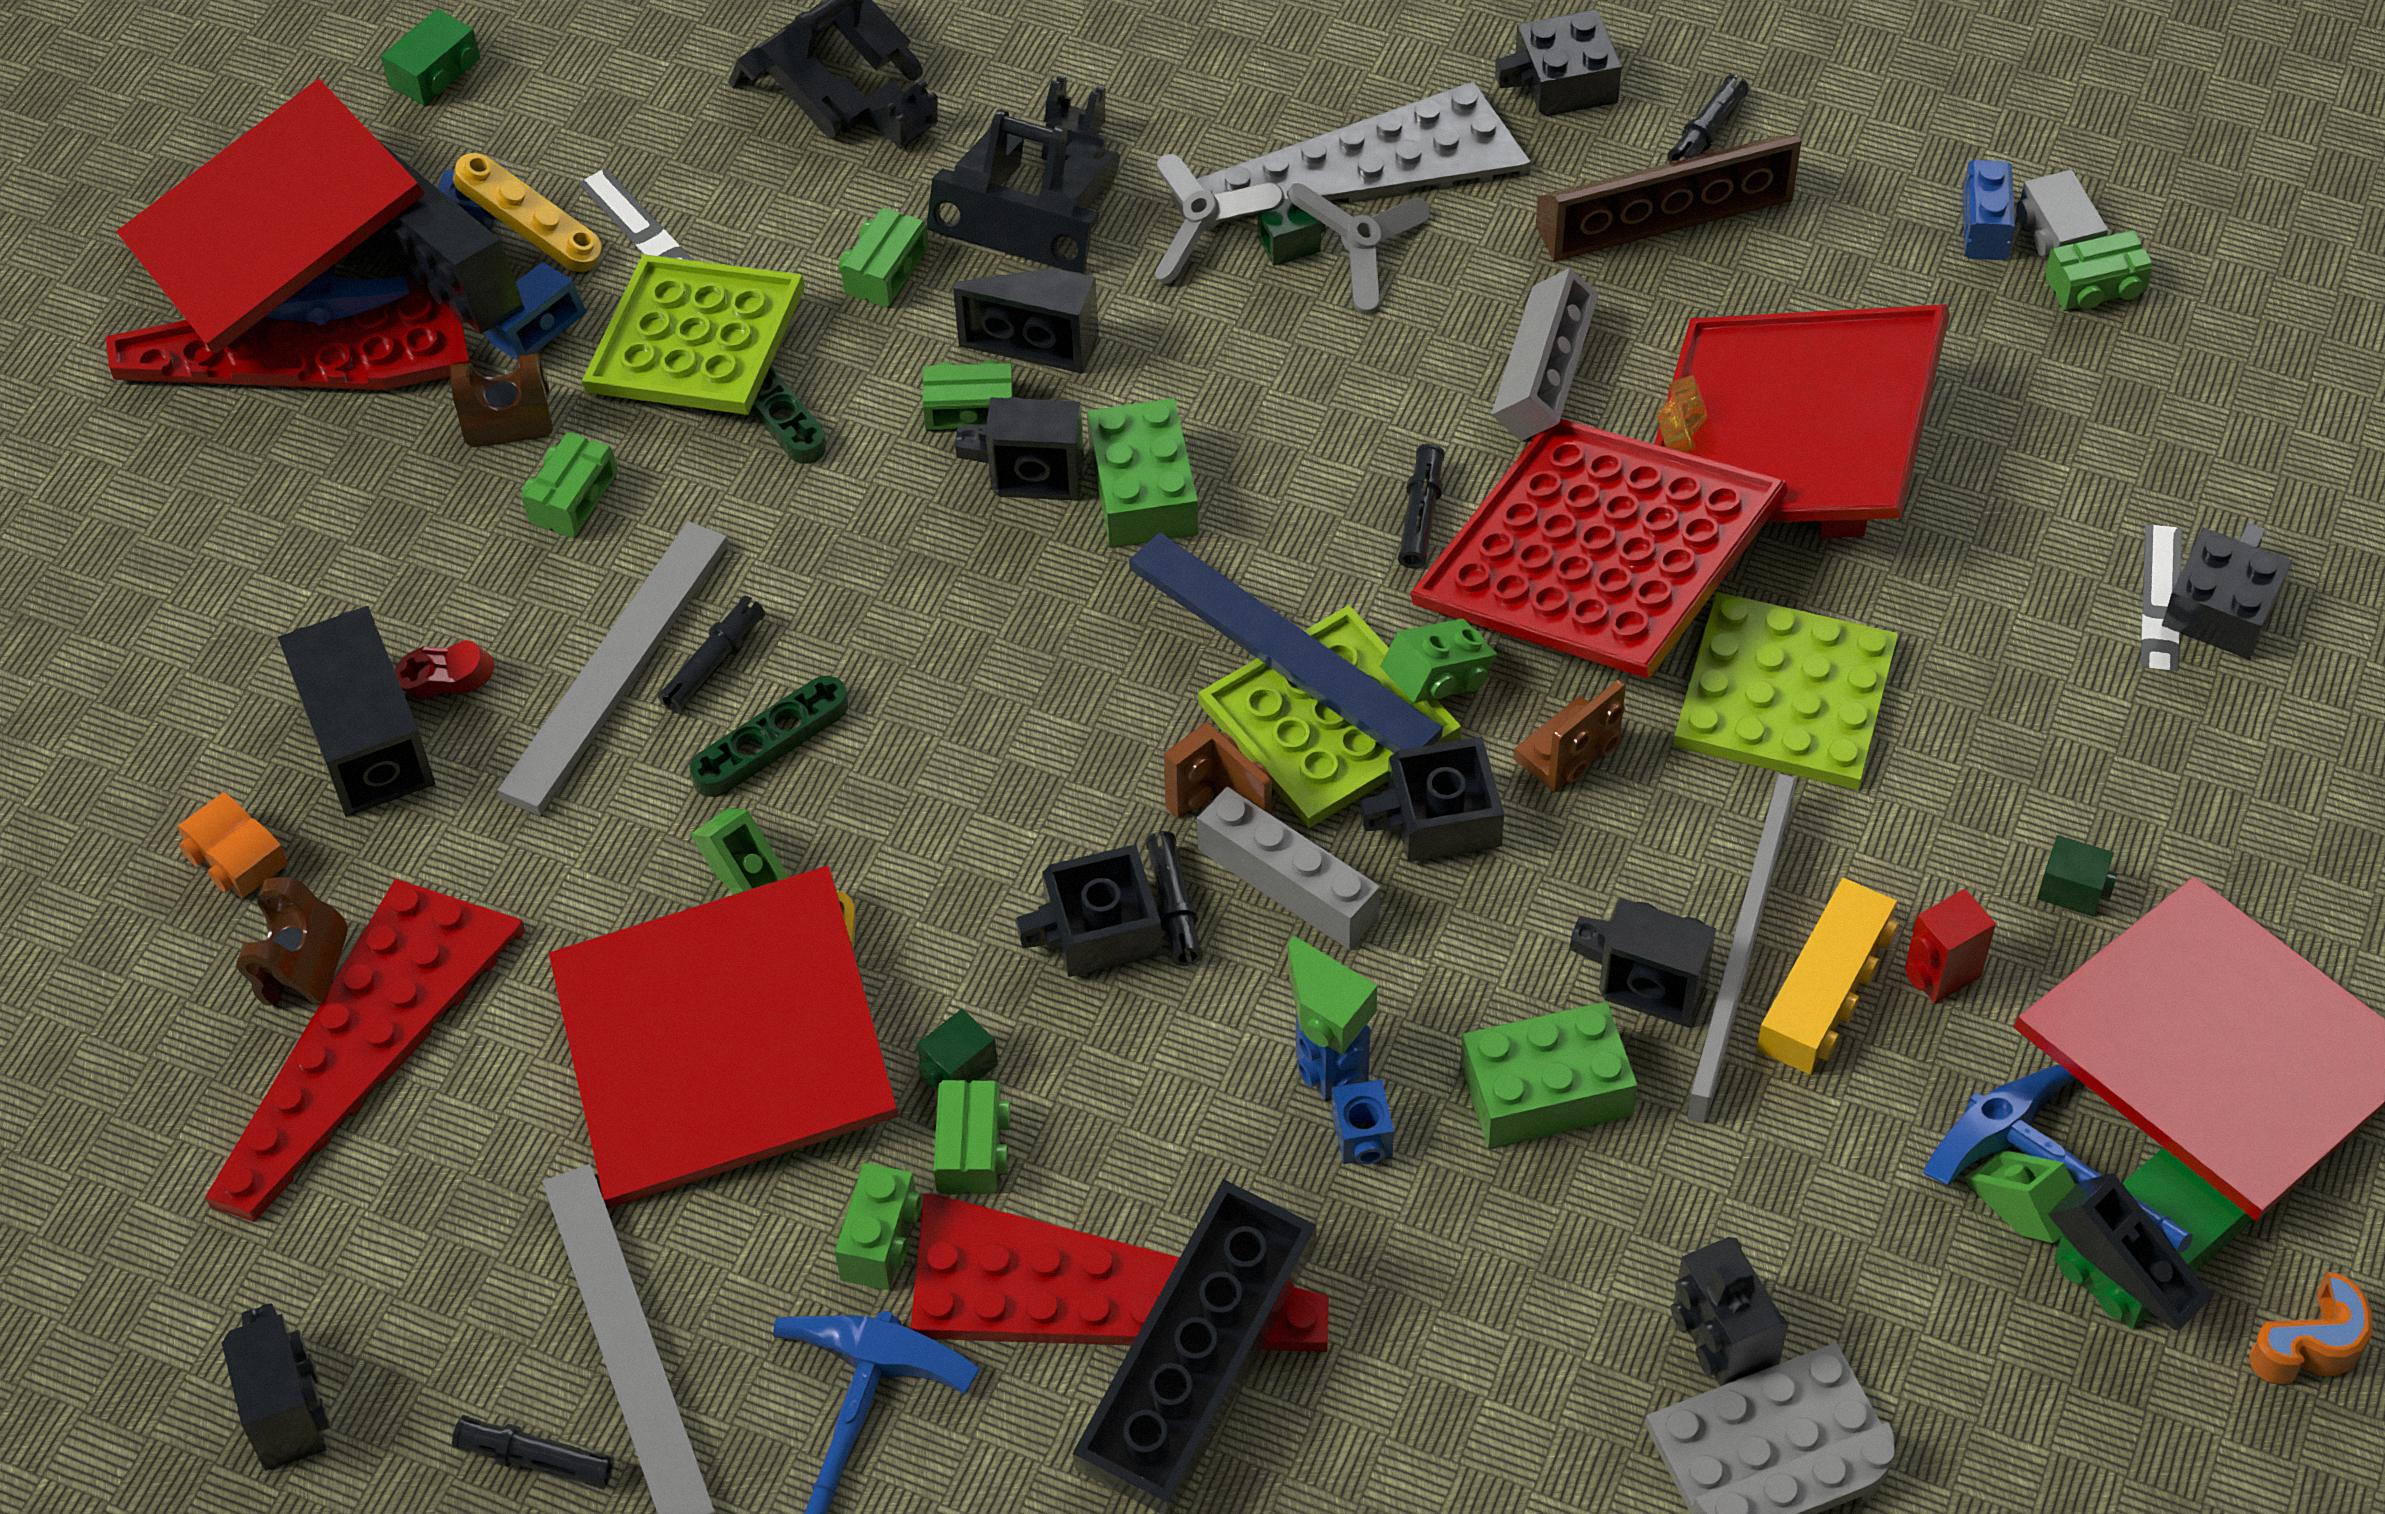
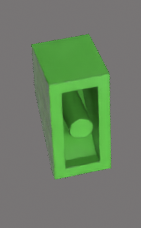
M727 808L690 834L713 873L733 894L789 878L748 810Z
M1293 935L1288 941V973L1300 1030L1314 1044L1320 1047L1328 1046L1343 1055L1376 1014L1378 985Z
M2002 1150L1994 1153L1964 1177L1968 1187L2021 1236L2050 1243L2061 1240L2064 1234L2049 1217L2048 1213L2075 1187L2064 1162Z

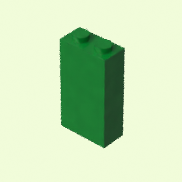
M2164 1147L2122 1183L2132 1196L2163 1216H2169L2172 1222L2193 1235L2192 1242L2185 1251H2176L2194 1273L2199 1271L2254 1221L2252 1217ZM2062 1235L2054 1261L2059 1265L2061 1272L2068 1280L2075 1284H2081L2096 1297L2102 1309L2109 1316L2122 1320L2133 1330L2152 1313L2081 1256L2066 1236Z

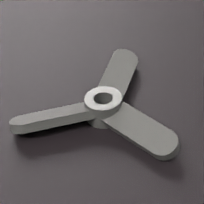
M1173 154L1160 157L1157 161L1158 174L1183 206V213L1186 219L1157 267L1155 277L1162 284L1172 282L1180 273L1203 231L1213 229L1220 221L1278 209L1284 202L1285 194L1283 189L1275 183H1266L1212 195L1210 192L1204 191L1180 157Z
M1293 183L1287 191L1289 200L1339 233L1344 247L1349 251L1353 305L1355 309L1363 314L1374 312L1379 306L1375 245L1382 240L1425 222L1430 213L1428 204L1422 198H1414L1371 217L1366 215L1352 217L1301 183Z

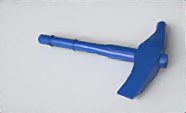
M334 263L264 318L295 322L317 323V326L326 325V322L329 320L340 319L374 309L404 297L410 292L405 276L371 280L334 276Z
M2057 1064L2001 1085L1986 1096L1975 1093L1970 1097L1966 1113L1958 1120L1933 1152L1923 1174L1949 1186L1959 1173L1973 1162L1986 1155L2005 1150L2013 1144L2030 1156L2064 1162L2073 1182L2076 1184L2083 1180L2102 1176L2062 1146L2031 1127L2037 1114L2060 1088L2077 1078ZM2134 1197L2176 1250L2183 1252L2190 1246L2193 1239L2191 1233L2172 1222L2169 1216H2163Z
M883 1310L882 1313H877L875 1318L861 1315L777 1317L773 1330L774 1338L800 1340L833 1353L856 1369L840 1410L832 1441L816 1484L812 1485L813 1492L804 1514L828 1513L833 1497L837 1496L836 1489L850 1451L864 1424L881 1377L912 1376L931 1379L965 1395L980 1368L941 1343L901 1326V1320L893 1316L892 1312Z

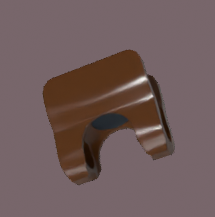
M539 353L517 356L518 367L515 371L501 377L484 376L475 370L472 363L450 365L452 397L464 442L467 445L480 447L544 438L552 434L553 425L546 396L549 393V383Z
M287 877L267 878L263 882L257 902L267 922V940L244 942L236 967L252 984L254 995L263 1005H277L285 985L298 990L313 1003L323 1002L327 998L348 932L347 923L337 910L319 900L299 880Z

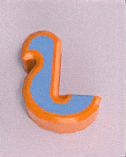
M2326 1271L2317 1290L2322 1319L2265 1322L2257 1335V1341L2249 1353L2251 1368L2259 1377L2275 1384L2292 1383L2295 1381L2301 1368L2318 1376H2338L2352 1370L2372 1336V1311L2368 1299L2361 1288L2343 1274Z

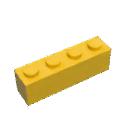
M1842 877L1761 1024L1756 1051L1809 1075L1812 1074L1820 1058L1825 1061L1830 1059L1840 1035L1835 1032L1839 1022L1849 1023L1860 999V996L1855 995L1860 983L1869 986L1879 965L1880 959L1875 957L1879 948L1883 947L1888 950L1895 938L1899 927V922L1893 920L1897 900Z

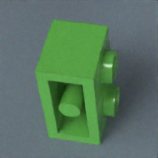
M1462 618L1398 631L1380 667L1413 703L1478 690L1487 681L1488 671L1497 654L1484 641L1483 636Z
M863 1162L835 1249L840 1281L890 1291L896 1269H901L906 1259L908 1250V1239L906 1237L910 1224L917 1222L921 1210L922 1194L916 1193L913 1172Z

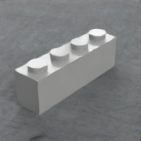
M1571 268L1532 286L1493 406L1491 416L1520 441L1559 424L1599 296Z
M1226 787L1197 817L1198 850L1348 950L1379 919V885L1229 787Z

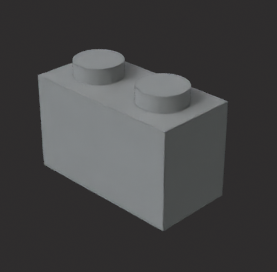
M2072 170L2024 181L2021 198L2016 204L2017 216L2023 226H2027L2033 236L2038 254L2044 256L2047 262L2050 250L2053 248L2107 236L2108 228Z

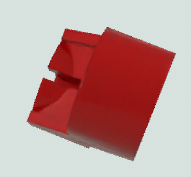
M465 640L448 648L422 646L402 657L396 666L395 673L402 689L416 699L424 700L441 692L466 694L481 687L492 676L494 660L489 653L476 643Z

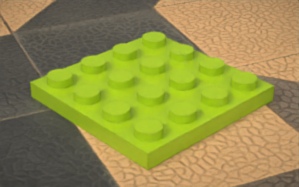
M642 254L582 379L585 392L749 415L806 287L803 275Z
M1716 592L1675 731L1673 747L1859 790L1898 633Z
M1350 605L1304 630L1311 637L1443 727L1442 737L1435 744L1453 742L1461 737V725L1437 699L1413 703L1384 672L1380 665L1389 647ZM1258 658L1198 692V704L1223 732L1233 738L1242 754L1252 763L1255 761L1259 762L1266 768L1272 778V788L1308 829L1388 781V758L1394 753Z

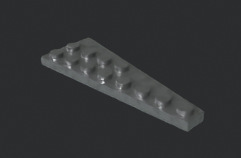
M1473 81L1196 180L1204 191H1208L1212 195L1266 183H1275L1283 189L1284 199L1288 198L1287 191L1293 183H1301L1326 200L1348 198V202L1353 203L1409 194L1410 190H1415V187L1425 185L1444 189L1453 187V181L1477 177L1480 183L1493 181V175L1518 171L1519 177L1530 174L1531 162ZM1171 191L1172 201L1185 220L1186 216L1183 213V206ZM1238 218L1220 221L1219 223L1236 221Z

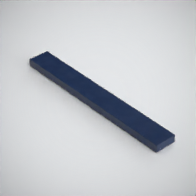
M1161 532L1129 559L1131 571L1392 753L1398 750L1434 745L1442 737L1443 727Z

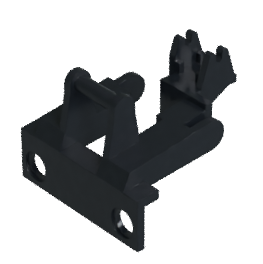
M824 0L809 11L801 12L795 17L793 22L738 58L728 81L731 87L735 88L748 78L753 81L768 71L815 125L829 138H834L841 131L845 134L864 121L893 141L901 150L935 126L939 121L937 119L938 96L934 92L931 94L927 92L926 88L928 85L926 81L922 80L915 83L904 93L896 82L892 80L866 98L845 75L837 80L813 55L816 35L831 24H834L875 71L891 61L907 79L916 81L923 75V69L917 57L908 49L911 40L872 0Z
M1058 75L1056 81L1052 80L1050 84L1044 116L1045 126L1010 117L1007 111L998 109L993 116L990 129L956 163L954 171L942 168L932 178L927 230L1084 274L1087 266L1091 230L1099 220V212L1088 210L1087 208L1112 183L1120 163L1118 152L1109 150L1105 154L1107 137L1097 134L1101 125L1105 123L1106 89L1097 86L1095 92H1090L1086 110L1071 106V97L1066 96V77ZM1024 139L1043 144L1041 159L1046 160L1039 196L1001 186L1021 166ZM945 202L951 203L958 208L960 212L958 224H948L942 219L940 215L941 204ZM1066 236L1076 242L1078 254L1075 258H1066L1059 253L1057 241L1060 237Z

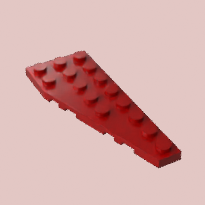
M405 275L410 293L391 303L348 317L329 320L326 322V325L318 326L314 322L262 318L217 354H213L187 320L105 336L109 369L114 380L388 390L451 377L450 365L470 363L463 324L456 319L446 304L439 305L425 286L418 287L409 275Z

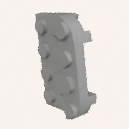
M1837 1342L1646 1415L1645 1426L1690 1514H1818L1856 1498L1861 1505L1877 1494L1878 1488L1886 1479L1894 1456L1892 1429L1888 1422L1881 1424Z

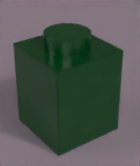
M1289 198L1284 199L1283 204L1276 210L1257 213V237L1273 266L1321 252V233L1326 231V225L1293 204Z
M2057 835L2044 872L2037 900L2094 917L2099 899L2110 901L2118 876L2117 873L2109 871L2114 852Z
M963 1008L917 1043L920 1061L918 1071L923 1080L934 1090L939 1088V1083L942 1080H965L967 1083L978 1081L998 1065L995 1038Z

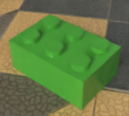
M1175 398L1088 410L1089 448L1109 548L1147 543L1159 532L1169 539L1199 535L1198 500Z
M1607 1001L1462 1034L1460 1066L1488 1149L1633 1116L1638 1085Z

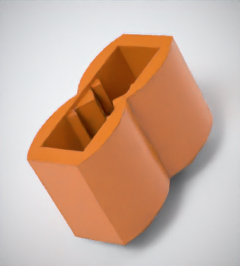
M225 792L219 794L177 826L183 839L179 843L183 854L195 866L203 863L209 869L207 872L211 880L224 893L232 890L243 899L262 885L265 879L271 878L288 865L282 846L275 837L259 822L252 819Z

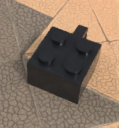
M1597 9L1517 24L1516 52L1496 59L1495 78L1499 88L1528 86L1538 111L1545 116L1618 103L1622 66Z
M990 397L987 424L958 426L955 440L956 457L989 463L991 490L999 497L1079 501L1084 467L1081 402L1059 399L1037 400L1017 397Z
M2248 522L2240 539L2236 540L2203 527L2171 593L2162 626L2250 660L2278 601L2292 560L2259 548L2266 528Z
M1483 737L1398 750L1388 758L1387 785L1389 790L1383 791L1382 795L1363 799L1360 803V814L1364 831L1391 829V832H1400L1408 862L1502 847L1504 811Z
M1136 844L1049 865L1042 871L1046 904L1039 906L1037 911L1016 917L1017 932L1022 949L1048 945L1049 948L1059 947L1068 977L1163 955L1161 921Z
M1621 898L1611 922L1580 916L1571 935L1569 950L1602 965L1599 991L1605 1001L1690 1028L1708 982L1717 928L1705 925L1702 921L1693 917H1680L1658 910L1646 902H1633Z
M1727 1237L1682 1256L1678 1279L1675 1281L1676 1292L1674 1303L1671 1304V1312L1682 1333L1689 1332L1697 1346V1359L1704 1373L1709 1377L1714 1375L1721 1387L1778 1365L1789 1324L1784 1316H1781L1742 1251V1246L1738 1239Z
M272 1303L242 1312V1327L230 1330L222 1341V1347L241 1425L264 1470L267 1471L327 1451L322 1431L330 1429L331 1424L322 1398H319L315 1384L319 1383L317 1370L311 1354H307L300 1330L290 1332L283 1315H277Z

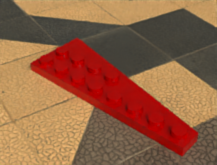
M395 878L332 983L326 1000L320 1003L206 1194L205 1198L209 1207L255 1222L294 1180L292 1175L313 1152H320L330 1142L329 1135L348 1114L353 1117L363 1107L361 1102L363 1098L379 1081L385 1083L432 1033L431 1027L450 1006H457L467 996L465 990L484 970L489 972L498 963L496 957L514 938L519 940L525 931L522 919Z
M924 1193L910 1329L928 1338L939 1340L1131 1346L1180 1257L941 1195ZM1294 1287L1260 1350L1327 1352L1329 1295Z

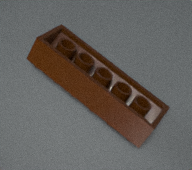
M1799 135L1775 136L1540 195L1537 200L1536 228L1553 261H1558L1793 201L1802 141Z

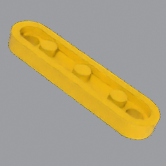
M469 153L458 159L453 174V182L461 193L567 269L585 272L596 266L602 245L595 233L489 157L479 153Z

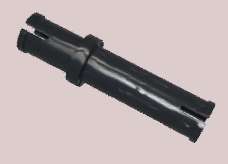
M1730 74L1725 78L1723 84L1697 118L1689 120L1684 126L1682 137L1668 152L1667 158L1669 163L1680 160L1682 157L1687 159L1699 156L1702 151L1708 150L1716 139V132L1742 98L1749 92L1748 83L1744 78L1740 80L1735 88L1732 85L1739 75Z
M1422 444L1417 448L1414 473L1407 481L1406 491L1409 495L1398 562L1410 569H1418L1426 565L1436 500L1442 495L1443 484L1440 481L1445 452L1435 444ZM1427 479L1425 495H1422L1424 480ZM1418 516H1420L1421 521L1419 526V532L1416 533L1415 531Z
M742 596L739 603L722 622H716L712 625L706 641L666 687L658 693V699L667 709L674 702L675 705L671 711L681 714L684 707L730 654L735 655L742 649V640L766 615L765 610L757 601L749 607L748 605L751 603L752 598Z
M1160 831L1163 844L1162 849L1161 846H1158L1155 833L1151 834L1145 841L1162 908L1159 918L1162 929L1168 934L1172 962L1178 966H1189L1185 953L1186 948L1187 951H1190L1193 964L1200 961L1203 957V951L1200 947L1195 928L1198 922V915L1195 906L1189 902L1176 846V836L1169 831Z
M462 1415L453 1432V1448L485 1455L495 1459L497 1465L509 1467L511 1464L521 1465L557 1477L585 1483L604 1490L605 1485H608L613 1472V1456L594 1453L550 1439L536 1437L521 1432V1427L508 1423L503 1427Z

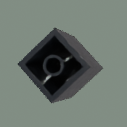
M368 605L278 636L297 693L345 817L436 785L419 730Z

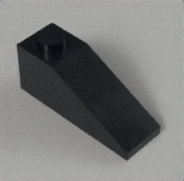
M2114 1173L2080 1181L2048 1213L2049 1217L2081 1256L2173 1330H2181L2213 1296Z

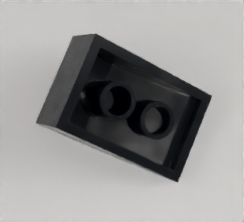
M1050 268L955 282L953 294L959 347L1076 373H1084L1099 337L1095 277L1078 272Z

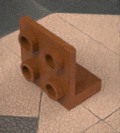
M1616 680L1590 702L1579 695L1515 747L1514 760L1554 793L1568 781L1570 783L1577 781L1585 773L1592 761L1601 754L1603 756L1610 754L1619 744L1622 737L1620 732L1622 716L1625 711L1626 685L1620 680Z
M1207 721L1164 753L1165 806L1178 819L1189 810L1202 807L1209 800L1213 792L1218 796L1226 787H1229L1272 815V778L1269 772L1259 762L1255 761L1252 763L1240 752L1236 742L1230 735L1225 732L1220 734Z

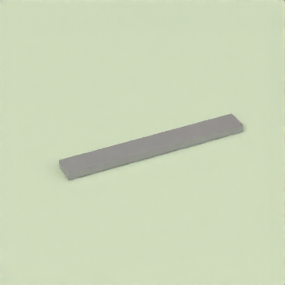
M689 521L686 522L497 790L500 800L541 816L729 546L726 535Z
M1778 774L1694 1081L1687 1116L1689 1120L1704 1123L1709 1117L1789 819L1796 787L1795 777Z
M591 1164L542 1180L657 1514H715Z

